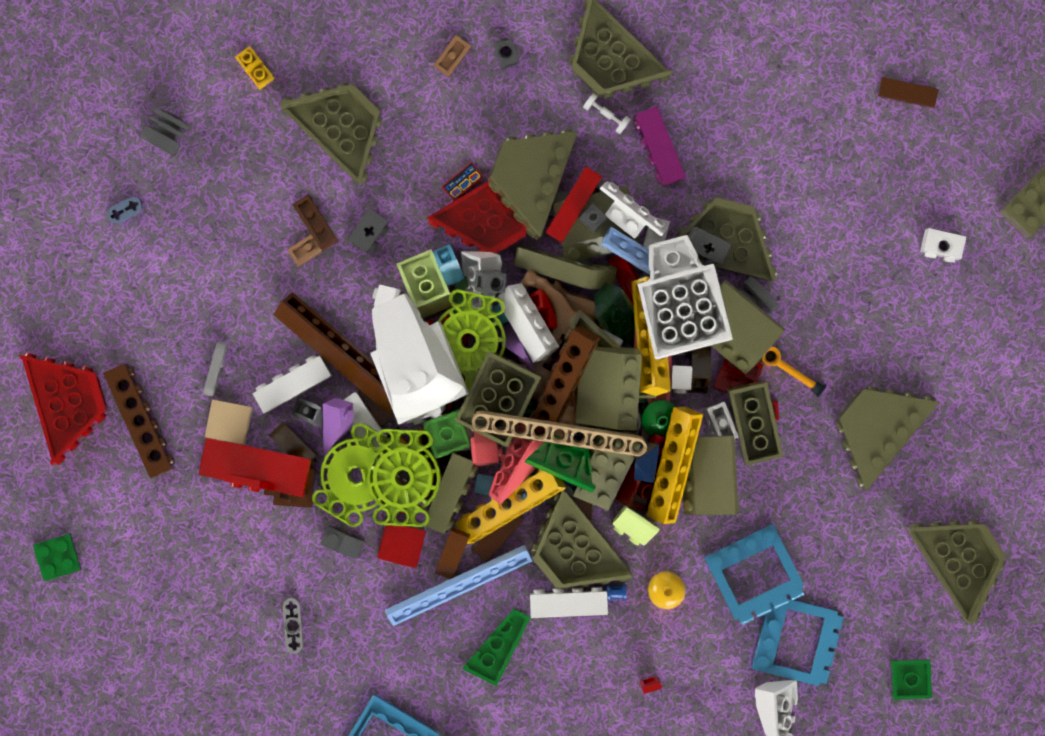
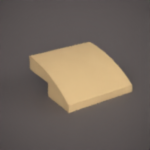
M212 399L205 437L245 445L252 407Z

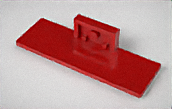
M206 438L198 474L230 482V486L242 489V485L248 486L249 491L259 492L260 489L303 497L311 459Z

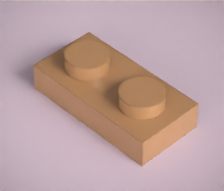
M455 35L433 67L449 78L472 48L471 45Z
M309 235L288 249L289 254L298 267L323 252L312 235Z

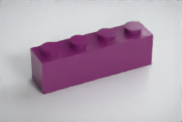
M656 106L636 114L633 124L636 131H640L643 138L640 141L643 148L648 149L650 155L647 158L651 167L655 166L657 183L662 184L664 188L686 178L658 107Z

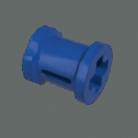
M625 583L621 586L606 584L607 601L611 599H623V601H626Z

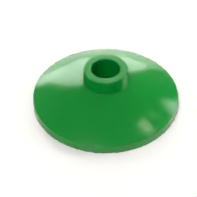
M656 400L648 404L641 416L644 430L651 436L656 434L665 437L669 428L671 413L676 406L667 400ZM661 418H665L663 423H659Z

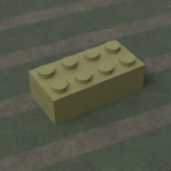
M1045 164L999 211L1025 238L1033 236L1045 223Z
M762 379L726 388L735 429L739 437L738 443L743 463L747 466L784 457L767 382Z
M604 427L601 428V430L636 435L626 430H616ZM598 435L594 443H602L604 437ZM616 438L612 444L615 447H620L623 444V440ZM634 442L632 448L639 450L641 442ZM591 449L589 453L590 464L593 470L591 477L596 488L593 492H589L574 485L573 496L609 510L635 456Z
M452 453L440 482L439 490L428 511L430 521L425 526L443 534L451 531L452 527L455 526L456 520L454 516L456 513H460L464 504L461 501L462 497L468 494L471 484H469L470 478L475 477L479 468L473 463L472 459L458 453Z

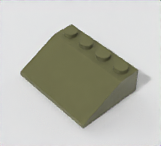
M628 185L619 187L621 192L630 195ZM601 191L592 193L561 244L566 259L579 261L613 253L601 245L610 227H613L641 245L640 235L634 239L609 218L606 219L594 234L579 222V218L592 204L605 214L615 200ZM565 200L553 203L555 216Z
M725 280L720 285L733 340L710 346L743 373L747 374L786 329Z
M595 348L578 384L576 423L616 430H637L642 354L639 348Z
M488 351L455 422L508 447L514 438L513 436L478 431L472 425L473 416L478 411H488L524 417L544 375ZM482 416L476 418L478 425H485L487 422L486 418ZM499 419L495 422V425L498 428H504L506 422ZM517 423L515 425L516 430L518 429L520 423Z
M698 436L683 493L685 515L739 514L734 436Z

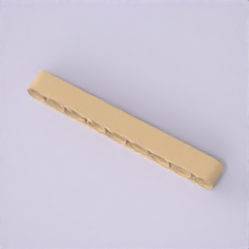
M478 411L472 419L473 427L482 432L633 456H641L647 449L644 438L638 435L488 411ZM482 416L486 418L487 422L485 425H478L476 418ZM502 419L506 422V426L498 428L495 422ZM523 423L526 428L524 431L519 432L515 429V425ZM537 426H543L545 432L538 435L534 429ZM562 429L565 434L563 437L558 438L554 436V431ZM582 432L584 438L581 441L575 440L573 438L575 433ZM596 435H601L604 437L602 443L596 444L593 442V438ZM614 439H622L623 444L620 447H615L612 444ZM634 442H641L643 444L642 448L634 450L632 448Z

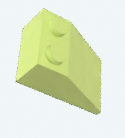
M432 249L396 264L409 297L420 312L422 319L453 306L449 301V289Z
M626 505L622 506L612 521L614 525L613 530L621 535L626 533L630 536L629 540L637 546L640 543L643 546L646 545L660 530L656 525Z

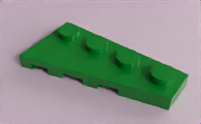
M513 608L462 669L497 686L531 616Z

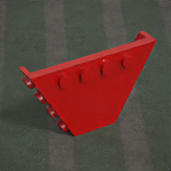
M488 181L426 217L429 220V225L436 229L441 226L446 229L445 234L453 238L457 235L462 238L461 242L470 248L472 245L478 247V252L497 254L525 237L527 232L525 225L516 220L511 208H507L502 203V197L492 191Z
M25 352L24 356L19 355V357L23 360L51 457L50 464L51 466L56 464L59 466L67 458L65 454L69 450L74 451L80 445L78 441L83 436L86 438L94 430L92 426L96 422L100 424L107 417L105 413L108 411L98 373H93V368L82 366L81 369L74 368L75 364L64 361L62 365L56 364V359L48 357L39 360L36 359L37 355Z

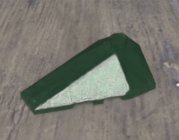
M606 282L594 295L595 317L602 328L634 347V331H636L634 307L622 288Z

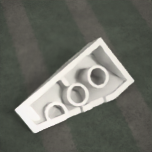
M797 680L766 682L755 688L756 707L765 735L793 736L789 733V729L792 723H795V716H791L793 705H797L798 701Z

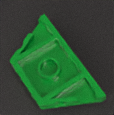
M544 442L524 462L589 492H593L596 488L591 477L593 470L590 464L589 449Z

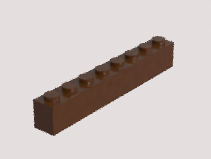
M293 292L282 300L273 315L390 415L393 409L374 362Z

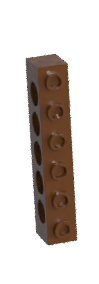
M581 325L570 330L567 335L568 342L559 352L561 357L551 370L553 374L544 385V394L539 396L536 402L538 405L537 409L531 413L529 418L561 422L601 338L600 336ZM575 345L579 347L580 353L575 349ZM567 362L572 365V369L568 366ZM560 378L564 381L565 385L560 382ZM552 395L557 398V401L553 399ZM537 426L534 431L541 435L545 432V428Z
M122 364L104 372L103 375L150 479L174 469L173 464H175V460L172 454H168L166 451L167 442L158 433V422L155 418L152 419L149 413L152 411L148 401L144 402L142 397L144 392L141 385L135 382L134 377L136 374L133 367L128 366V364ZM123 380H127L129 383V388L126 391L121 388ZM132 397L137 400L135 408L129 406V400ZM139 415L145 418L142 426L138 425L136 421ZM147 432L153 436V440L150 443H147L144 439ZM154 450H158L161 454L158 461L152 457Z

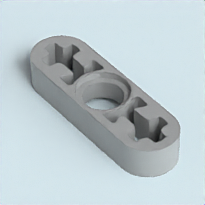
M218 341L204 387L205 395L214 397L221 375L219 371L224 364L228 343Z
M290 597L283 603L285 645L288 652L297 654L304 646L301 604L297 598ZM290 601L297 605L293 612L294 615L298 614V617L292 616L287 618V615H291L290 608H287ZM291 620H295L299 624L298 629L295 631L288 628V622ZM299 633L300 636H296V643H300V646L294 650L289 645L293 642V636L288 637V634L294 635Z

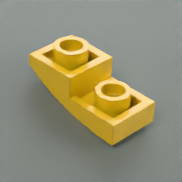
M248 46L235 56L259 90L275 79L251 46Z

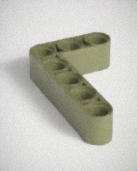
M521 245L517 246L513 263L514 266L526 270L531 269L536 273L587 289L614 287L618 269L616 266L612 267L609 264L585 265Z

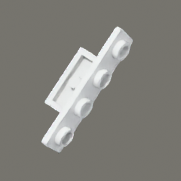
M606 181L600 189L615 200L605 215L634 239L645 225L660 236L666 232L668 227L665 226L661 219L652 216L647 208L639 206L630 195L621 192L616 184Z

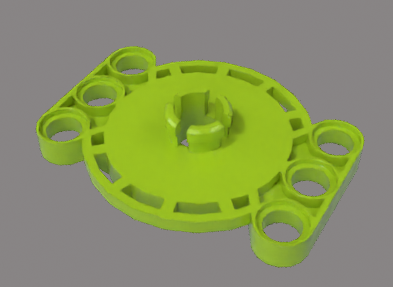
M454 290L449 296V301L454 307L446 311L437 322H442L444 317L450 314V317L442 324L460 372L465 375L466 387L470 390L488 351L497 354L499 342L501 341L503 342L500 356H503L506 336L502 323L497 316L505 311V303L499 298L464 290ZM461 293L464 300L461 304H456L453 301L454 294ZM475 297H480L483 301L480 308H474L472 305V300ZM495 301L500 302L502 305V309L498 313L491 310V304ZM494 318L496 321L493 323L490 319ZM497 325H499L501 329L502 338H499L498 331L495 327ZM467 333L475 336L476 343L472 348H467L463 344L462 337Z
M358 423L352 427L351 434L353 439L338 443L325 456L320 474L323 489L315 491L312 496L316 506L351 527H356L363 522L364 515L362 511H367L379 505L375 503L368 507V503L373 501L374 498L368 487L367 474L372 458L383 447H375L372 444V439L377 436L378 431L364 423ZM362 426L365 428L366 433L364 437L356 435L357 427ZM383 434L381 435L383 443L387 444L391 441L390 438ZM347 443L346 448H343L340 451L336 450L341 445ZM333 453L334 457L331 459L330 464H326L328 458ZM380 455L376 459L374 466H376L377 461L381 458ZM325 468L328 469V472H327V478H328V480H327V481H325V476H324ZM354 468L361 469L362 481L356 482L352 479L351 472ZM372 470V473H371V482H373V472H374V470ZM373 486L374 493L379 498V495L376 493V490ZM318 493L326 494L327 500L325 503L318 502ZM336 502L343 505L341 513H336L333 510V505ZM355 512L359 515L358 523L350 521L349 516L351 513Z
M383 429L378 432L376 437L377 442L383 448L372 458L367 474L370 493L376 503L381 506L374 511L373 519L380 525L425 526L430 521V514L424 508L436 497L441 481L437 460L427 450L434 442L433 435L428 431ZM384 432H388L391 435V441L387 444L381 440V435ZM403 433H407L410 436L408 444H403L400 441ZM422 434H426L429 437L427 445H422L419 442ZM380 455L381 458L377 461L376 466H374L376 459ZM429 457L433 461L435 469H432V466L428 461ZM372 470H374V472H373V482H371V473H372ZM403 470L407 471L410 475V481L406 485L397 479V475ZM434 473L437 474L436 486L433 485ZM373 486L376 490V493L379 495V498L374 493ZM431 489L434 490L432 497L427 501L426 497L430 494ZM380 510H384L387 513L385 521H380L377 517ZM403 511L406 513L407 518L405 522L397 520L398 512ZM422 512L425 514L426 520L424 523L416 521L417 513Z

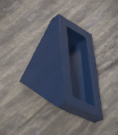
M646 442V452L641 456H636L634 480L654 483L660 444Z

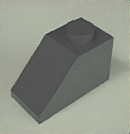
M298 397L292 415L323 428V406Z
M330 525L320 544L338 553L357 559L365 541Z

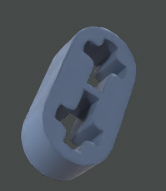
M130 197L111 207L107 214L108 219L115 224L123 223L139 214L143 209V204L140 199ZM130 202L138 203L136 211L133 209L126 210V208L131 206ZM115 210L117 212L124 210V213L119 215V220L112 218Z

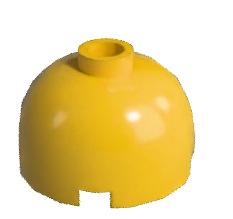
M663 571L651 578L647 591L650 600L658 608L673 609L683 601L686 588L682 578L675 572Z

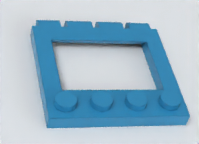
M773 524L704 557L734 619H739L741 625L754 620L751 614L753 611L757 618L771 612L769 603H772L774 609H777L789 603L786 595L789 594L792 601L804 595L801 589L804 587V584ZM773 546L790 581L738 605L721 570Z
M788 599L789 603L777 609H774L772 603H769L771 612L765 614L752 669L819 686L820 683L827 684L830 670L824 669V666H832L835 652L829 651V647L836 649L839 633L833 632V630H841L844 617L837 615L838 611L796 600L792 601L791 599ZM787 609L824 618L811 673L773 664Z
M374 693L349 736H360L372 715L408 736H439L440 733Z

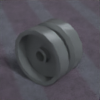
M751 276L743 282L745 291L737 288V290L766 313L772 314L779 307L770 293Z

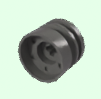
M154 107L152 112L158 115L159 119L150 116L148 119L155 124L154 128L145 125L139 137L175 156L181 146L175 140V137L185 138L186 135L179 132L180 128L189 131L191 127L178 116Z

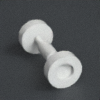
M593 92L583 108L588 111L592 105L595 106L602 115L619 124L616 132L621 134L631 118L626 116L623 121H620L614 116L613 112L595 102L599 95Z

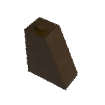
M711 346L691 350L689 366L692 367L691 390H688V393L707 394L711 380Z
M287 421L282 422L269 434L287 454L311 459L310 467L317 462L316 457L318 454Z

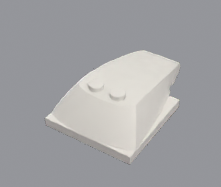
M687 235L649 245L650 279L647 282L638 284L655 359L733 340L715 265L704 266L701 264Z
M402 294L372 309L378 350L371 352V356L398 424L406 423L469 394L441 322H436L432 325L424 322L420 312L407 294Z

